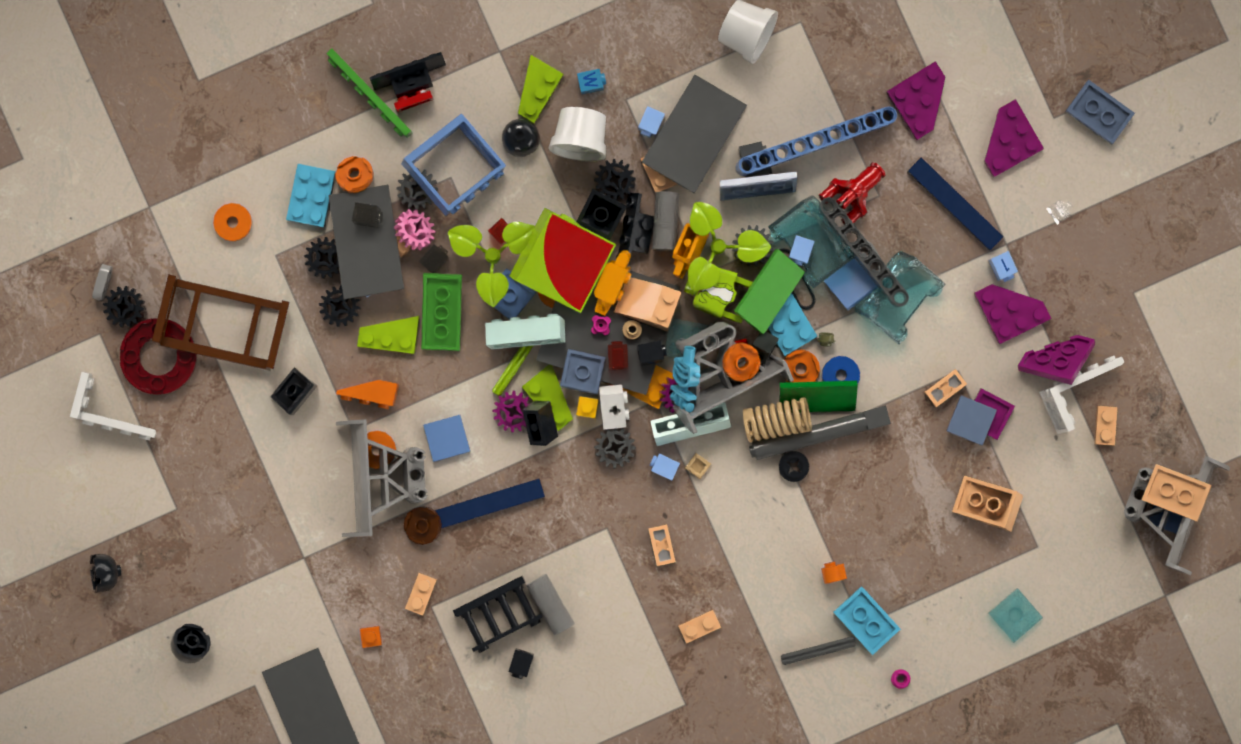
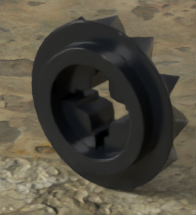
M788 452L779 461V472L788 481H800L809 472L808 459L800 452ZM799 459L797 467L801 472L793 470L788 473L790 465L787 461L795 463Z

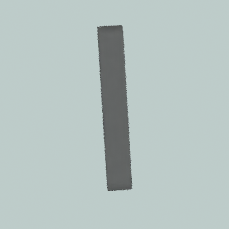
M824 198L819 204V212L888 301L897 308L906 305L909 300L907 291L833 198ZM825 202L831 203L833 210L830 212L825 211L823 204ZM835 218H843L845 225L843 227L836 226ZM847 233H854L857 237L856 241L849 242L847 240ZM866 248L869 253L868 257H861L858 252L859 249ZM878 263L880 265V272H872L871 264ZM884 278H889L892 281L891 288L883 286L882 281ZM896 293L904 296L903 303L895 301L894 296Z

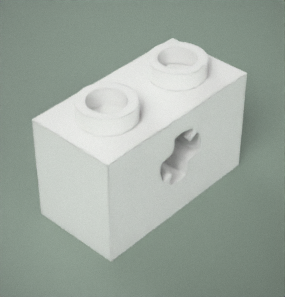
M622 385L599 387L603 430L626 427V420H630L629 409L624 408V403H628L627 391L623 392Z

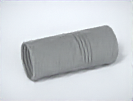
M655 193L653 250L674 251L677 245L676 235L678 229L676 228H678L679 193Z
M547 574L526 585L540 612H543L542 614H544L543 616H545L544 618H546L545 620L554 635L565 631L575 624Z

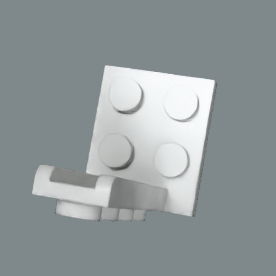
M1115 356L1104 359L1105 363L1100 366L1098 363L1087 367L1088 371L1084 373L1079 371L1072 385L1055 381L1053 382V387L1039 392L1057 434L1075 429L1074 418L1068 413L1066 400L1060 395V392L1121 366L1124 363L1122 357L1115 358Z
M81 372L70 417L83 420L82 424L93 426L94 423L101 424L102 429L110 431L113 428L121 429L120 433L130 436L132 432L137 433L139 438L150 440L151 437L155 438L156 430L84 412L83 408H87L90 398L87 397L88 389L92 390L94 378H91V373Z

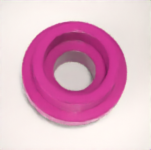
M903 669L894 671L891 676L892 684L899 689L906 688L911 680L909 673ZM899 675L904 677L903 682L897 681Z

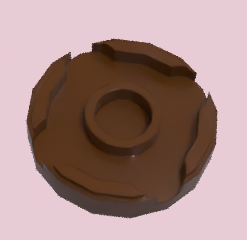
M421 506L407 513L403 527L409 540L415 544L425 545L432 543L438 538L441 533L442 523L440 516L435 510L430 507Z

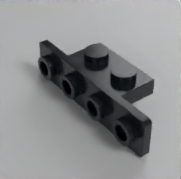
M442 52L419 60H414L408 64L397 66L391 70L377 73L370 77V81L374 90L392 85L398 99L419 90L433 87L429 71L443 67L446 63Z
M631 193L627 198L626 214L623 218V230L619 239L620 247L616 259L623 250H628L630 253L635 251L648 254L654 216L639 213L641 193Z

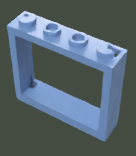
M462 113L407 155L401 163L445 216L450 213L452 215L461 209L460 205L463 202L469 203L475 198L477 191L483 192L490 186L489 182L492 179L498 180L503 176V170L506 167L505 163ZM460 128L494 170L448 205L415 167L414 163Z

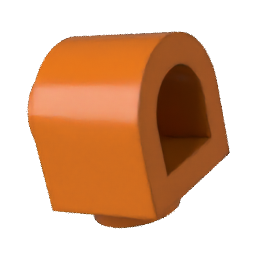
M835 561L824 564V568H821L824 584L847 579L844 563L836 565Z

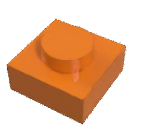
M380 626L360 628L362 648L382 645Z

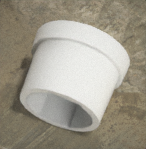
M737 0L730 8L722 24L718 41L743 55V59L754 64L761 56L772 35L778 18V12L769 8L762 9L747 2Z
M562 108L555 135L550 141L549 150L558 156L572 160H604L606 158V145L604 144L606 116L588 108Z

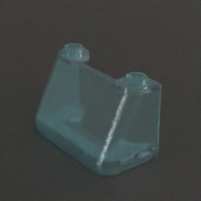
M813 195L802 200L769 225L768 228L774 239L785 240L790 248L796 235L814 241L808 263H803L802 265L806 269L804 273L805 282L812 286V288H815L855 259V257L819 212L820 202Z
M903 251L897 252L886 266L907 291L909 300L906 305L898 308L894 307L879 288L855 305L856 313L897 344H900L907 338L908 329L904 325L927 296L936 297L940 295L943 287L946 285L916 257ZM884 278L882 281L883 286L891 288L892 281L889 278ZM896 293L894 299L897 303H903L904 296Z

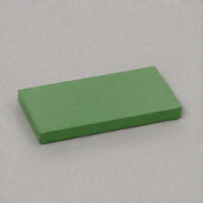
M775 249L734 312L760 334H764L805 271L779 249Z
M423 273L421 349L460 351L462 274Z

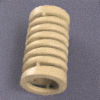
M800 398L799 401L795 399L791 401L793 418L789 401H784V409L781 402H778L776 406L772 403L769 405V408L767 405H763L762 410L760 406H756L755 413L751 407L743 409V420L748 441L753 442L754 439L761 441L762 438L769 439L770 437H782L785 434L788 436L792 433L798 434L799 432L812 431L811 416L806 398Z

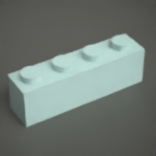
M548 314L547 317L541 318L540 316L533 315L529 316L528 319L513 317L510 318V321L494 319L490 323H485L486 346L491 350L565 343V320L558 314Z
M725 402L692 419L697 429L695 434L687 429L677 414L651 420L656 445L660 446L731 428Z

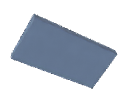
M797 172L720 180V200L796 192Z

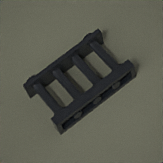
M523 575L453 610L456 617L461 616L462 619L464 618L477 646L472 648L473 652L478 650L481 653L489 649V644L527 625L533 627L541 623L542 613L535 615L522 589L524 588L522 584L526 583ZM510 590L513 593L516 592L529 618L518 624L505 598V593ZM494 598L496 601H499L512 627L501 633L488 607V601ZM476 607L482 611L494 635L493 638L485 642L471 616V610Z

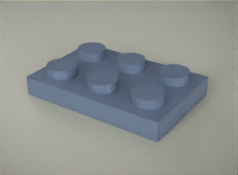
M1087 80L1065 111L1111 145L1135 114L1090 80Z

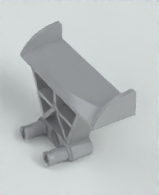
M710 322L709 327L687 339L680 338V340L676 341V348L682 354L685 346L695 347L694 362L699 366L701 362L710 367L700 372L701 377L698 386L690 387L689 391L697 396L696 400L690 401L694 404V410L687 412L677 405L673 406V409L687 429L695 434L697 429L692 420L695 417L778 373L788 382L794 381L786 361L771 354L765 365L760 364L759 371L753 378L743 382L731 379L723 369L722 360L728 348L736 344L733 341L736 336V329L725 322ZM710 336V342L705 344L706 338ZM720 347L716 364L700 358ZM744 357L740 358V359L738 360V362L744 360L745 358H744ZM718 374L720 382L700 392V383Z
M366 419L338 421L336 426L351 425L356 532L342 533V537L373 536V515L403 499L410 503H419L427 498L428 495L425 494L428 492L425 489L424 459L426 456L423 455L426 453L418 447L407 448L402 453L367 439ZM368 446L379 450L380 475L369 476ZM387 453L398 457L389 467L387 464ZM401 463L403 464L404 489L388 477ZM412 470L417 472L416 480H412L410 477ZM370 479H380L382 504L371 510ZM389 486L400 495L389 500Z
M1205 456L1199 474L1186 476L1208 484L1214 467L1230 471V467ZM1141 468L1124 509L1125 517L1134 523L1142 519L1146 521L1172 546L1165 565L1168 568L1191 576V571L1178 565L1194 520L1183 517L1175 540L1172 542L1163 533L1170 511L1158 507L1145 512L1148 503L1136 499L1138 491L1146 490L1153 470L1150 468ZM1164 512L1157 528L1148 517Z

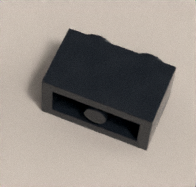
M533 401L522 410L530 445L547 446L558 437L550 401Z

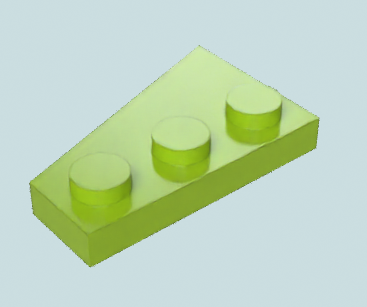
M531 55L518 114L535 124L564 74Z
M420 316L360 327L357 347L415 354Z

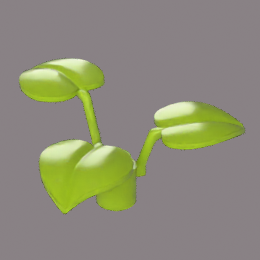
M695 202L690 215V227L694 233L701 236L711 232L713 241L710 243V251L712 253L709 261L703 257H698L689 266L688 283L691 290L696 292L709 289L718 282L720 277L719 269L716 265L711 264L715 254H721L725 249L738 248V258L750 263L763 258L770 251L771 245L759 232L754 230H747L741 233L738 237L739 245H726L722 239H716L714 230L722 225L720 212L710 204Z
M523 222L509 223L502 233L506 244L499 250L496 248L486 250L478 245L482 240V234L474 226L459 225L448 231L451 247L457 255L469 257L478 248L485 253L487 262L491 264L490 274L481 273L476 281L477 291L488 305L495 307L506 295L509 288V282L502 273L493 274L495 264L501 259L500 253L509 246L513 254H521L531 238L534 225Z

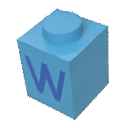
M600 69L577 73L581 95L604 90L603 85H606L605 74L600 73Z

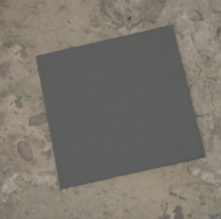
M629 271L632 274V278L663 285L677 291L680 290V286ZM596 285L581 313L555 301L551 314H558L565 320V343L541 345L536 360L564 369L568 349L603 356L606 358L600 381L612 385H622V388L646 395L656 363L640 366L637 345L659 340L662 345L666 331L637 321L642 327L641 335L634 340L626 338L623 334V326L627 321L634 319L614 312L618 301L611 306L605 316L595 312L598 299L594 294ZM593 316H607L611 319L609 323L610 333L608 335H603L602 333L593 334L591 332ZM631 326L629 327V331L631 333H634L636 331V328Z

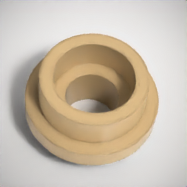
M630 320L624 324L623 334L626 338L634 340L641 335L642 327L637 321ZM629 327H635L636 331L631 333Z

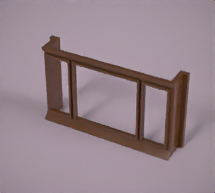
M168 274L152 342H156L158 346L271 371L275 366L290 302L282 300L280 303L180 280L176 276ZM177 287L195 291L183 341L165 337ZM201 293L255 305L244 354L189 342ZM261 307L279 310L268 360L249 356Z

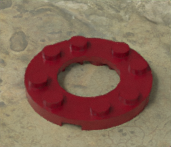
M151 318L136 324L125 335L120 346V367L125 378L138 390L148 394L163 395L180 389L188 382L196 367L197 354L176 350L177 360L171 371L163 375H153L147 372L141 364L140 353L144 344L153 338L157 318ZM168 320L165 337L183 341L186 329L180 324ZM190 336L189 342L194 343L193 338Z

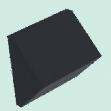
M592 189L576 222L582 227L610 240L627 206Z
M294 367L270 397L288 414L294 415L317 385Z

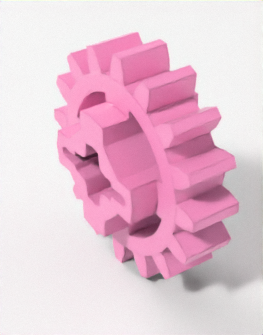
M408 209L406 212H402L395 220L397 224L394 226V229L398 230L395 236L401 237L399 242L404 241L406 248L410 245L412 250L416 248L422 250L434 240L432 235L435 233V230L431 229L434 223L428 222L430 217L425 218L424 212L418 214V210L415 209L412 212Z

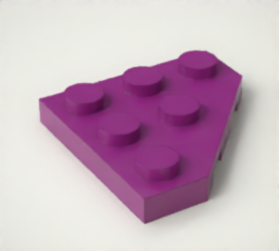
M936 61L886 92L916 140L934 130L946 78Z
M1016 99L999 108L984 159L993 178L1044 149Z
M991 284L974 293L999 344L1052 319L1043 301Z
M1075 335L1070 337L1068 341L1062 343L1057 341L1045 345L1044 349L1039 351H1028L1019 362L1018 371L1072 385L1094 348L1095 339Z

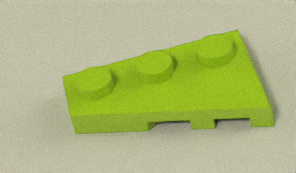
M547 365L522 386L533 401L551 402L558 431L573 420L552 365Z

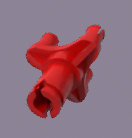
M872 162L870 167L868 166L855 179L839 180L834 178L829 183V186L818 196L822 201L827 197L833 198L837 193L841 194L842 196L836 202L840 205L845 200L840 206L842 209H846L849 204L852 205V210L847 216L854 224L860 217L863 218L868 213L866 209L868 192L881 181V178L886 176L885 171L880 165Z

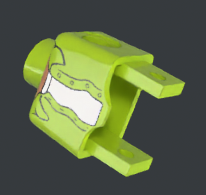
M719 267V280L709 289L693 292L687 281L684 292L695 296L693 300L694 308L718 319L723 317L739 324L742 323L743 319L740 316L727 312L724 309L727 304L734 302L737 294L734 290V283L750 288L753 283L752 281L738 277L736 272Z

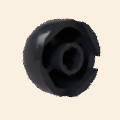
M527 119L512 120L502 131L503 146L508 153L515 157L530 155L539 145L540 136L538 129Z
M91 555L90 564H94L92 570H90L93 590H95V593L111 590L117 584L118 577L121 576L120 565H116L115 560L109 555Z
M184 624L174 632L170 643L171 651L179 661L196 663L208 653L211 646L210 637L206 635L201 626Z

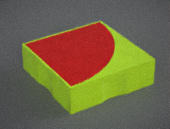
M544 207L532 231L531 238L525 249L521 252L509 277L581 313L616 244Z

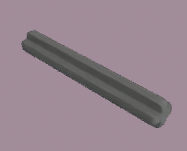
M851 636L782 654L781 660L783 665L852 648L856 646L854 637Z

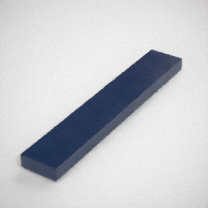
M922 157L907 171L989 251L1004 237Z
M539 478L435 511L440 516L442 528L533 501L545 497Z

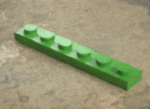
M331 48L326 53L330 57L328 62L334 68L338 66L343 71L341 75L348 82L352 80L356 84L354 89L361 96L365 94L369 98L367 102L374 110L377 107L382 112L380 116L387 123L391 121L396 126L393 129L400 137L404 135L408 138L412 131Z

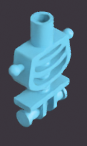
M692 346L684 347L683 357L674 358L672 372L678 385H671L670 387L674 391L671 393L670 399L687 412L694 410V404L690 401L697 399V396L690 392L688 388L698 386L701 377L700 366L694 362L696 348Z

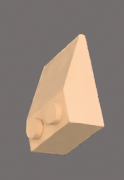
M631 277L628 284H624L622 289L624 294L620 302H617L614 312L668 332L681 299V292L663 285Z
M964 476L952 512L1012 532L1023 495L1011 489Z

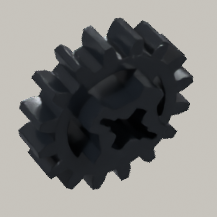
M613 159L611 164L606 160L605 167L599 165L601 172H595L599 176V178L594 179V182L599 183L596 186V190L601 189V193L607 194L609 197L613 196L616 201L617 196H620L623 200L624 193L630 195L631 193L628 189H634L635 187L631 184V182L636 181L635 177H631L634 170L628 171L630 165L623 166V160L619 164L616 163L615 159ZM613 167L620 168L624 172H617ZM607 170V179L602 181V176ZM611 172L616 178H620L618 180V187L614 182L610 183L612 180ZM628 178L627 185L623 189L622 182ZM611 187L615 189L616 192H610L606 188Z
M325 237L324 241L317 238L318 243L316 244L310 242L313 247H306L309 254L304 255L308 259L305 265L311 266L308 271L313 272L315 270L314 276L318 277L321 274L322 279H325L327 274L330 278H333V272L340 274L338 271V259L336 265L334 263V256L337 253L335 239L329 242L328 237ZM328 245L331 248L324 250L320 246ZM316 252V260L313 263V254ZM320 252L323 253V254H325V255H328V254H329V256H328L327 258H328L330 264H329L328 262H325V261H322V262H321V260H322L323 258H322V255L320 254ZM328 266L330 270L323 271L319 270V268Z
M340 285L339 290L335 286L332 287V292L326 290L327 296H321L324 303H319V306L323 307L319 311L320 314H325L323 319L325 321L330 319V325L336 322L337 327H340L341 323L345 327L348 326L347 321L354 323L353 316L359 317L356 310L361 309V307L357 306L360 299L351 298L353 305L351 309L348 305L349 299L344 300L342 285ZM336 294H342V295H340L339 298H336V299H332V298H331L332 296H334V295H336ZM333 302H335L336 304H340L341 302H343L342 305L344 306V308L347 309V311L344 309H339V311H337L338 308L336 307V305L333 304ZM328 304L331 305L332 308L331 315L328 312ZM348 314L346 318L338 319L340 315Z
M118 286L117 292L110 290L112 296H105L108 303H103L107 307L103 313L109 314L106 319L109 321L113 319L112 324L115 326L119 322L121 328H124L125 323L128 327L132 326L131 322L138 324L137 318L144 317L140 312L146 311L145 308L141 307L145 301L139 299L142 294L138 293L135 295L136 289L132 288L129 291L128 286H125L124 290ZM120 295V299L113 302ZM130 296H132V297L134 298V300H135V302H136V305H134V304L130 301V300H131V297H130ZM124 304L128 305V309L123 310L120 307ZM112 309L117 311L119 318L114 315ZM132 312H135L134 315L128 319V315Z

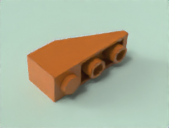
M375 380L337 390L336 394L341 395L340 399L351 401L352 398L359 399L361 404L370 405L371 402L378 403L379 408L389 409V406L394 407L399 384Z

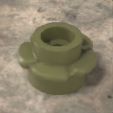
M828 332L819 333V338L816 339L820 342L821 346H831L835 342L834 334Z

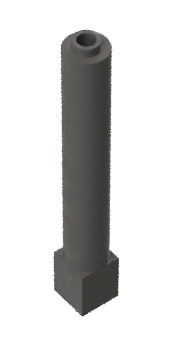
M885 405L812 425V431L792 433L788 436L785 434L782 437L777 436L776 438L770 437L761 441H753L749 449L751 457H756V460L889 425L891 422Z

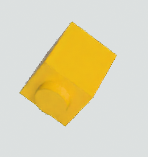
M579 396L576 416L596 419L599 400Z

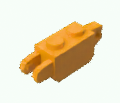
M689 223L684 226L672 256L675 260L673 275L683 279L692 261L700 257L709 237V234L701 236L694 233Z
M628 250L621 251L616 261L612 260L606 264L596 285L594 294L598 299L595 312L605 316L616 301L620 302L624 294L622 287L624 283L628 284L632 274L629 273L631 268L628 267L631 253Z

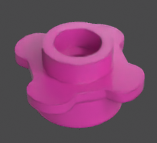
M593 316L591 332L593 334L602 333L603 335H608L610 333L609 323L611 319L607 316Z

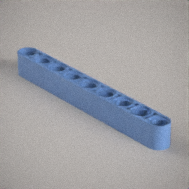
M884 107L745 156L736 163V172L740 176H748L881 129L897 119V112L893 107ZM883 112L890 115V121H886L883 118ZM866 118L872 120V127L866 125ZM848 125L855 127V133L849 132ZM830 131H835L838 134L836 140L831 138ZM813 137L819 138V146H816L813 143ZM795 143L802 145V152H798L795 149ZM778 149L784 151L785 158L778 157ZM760 156H765L767 158L766 165L760 163ZM742 162H747L749 164V171H745L742 169Z

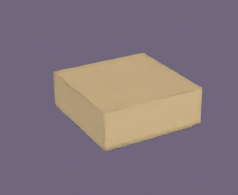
M695 453L685 469L701 479L711 463Z

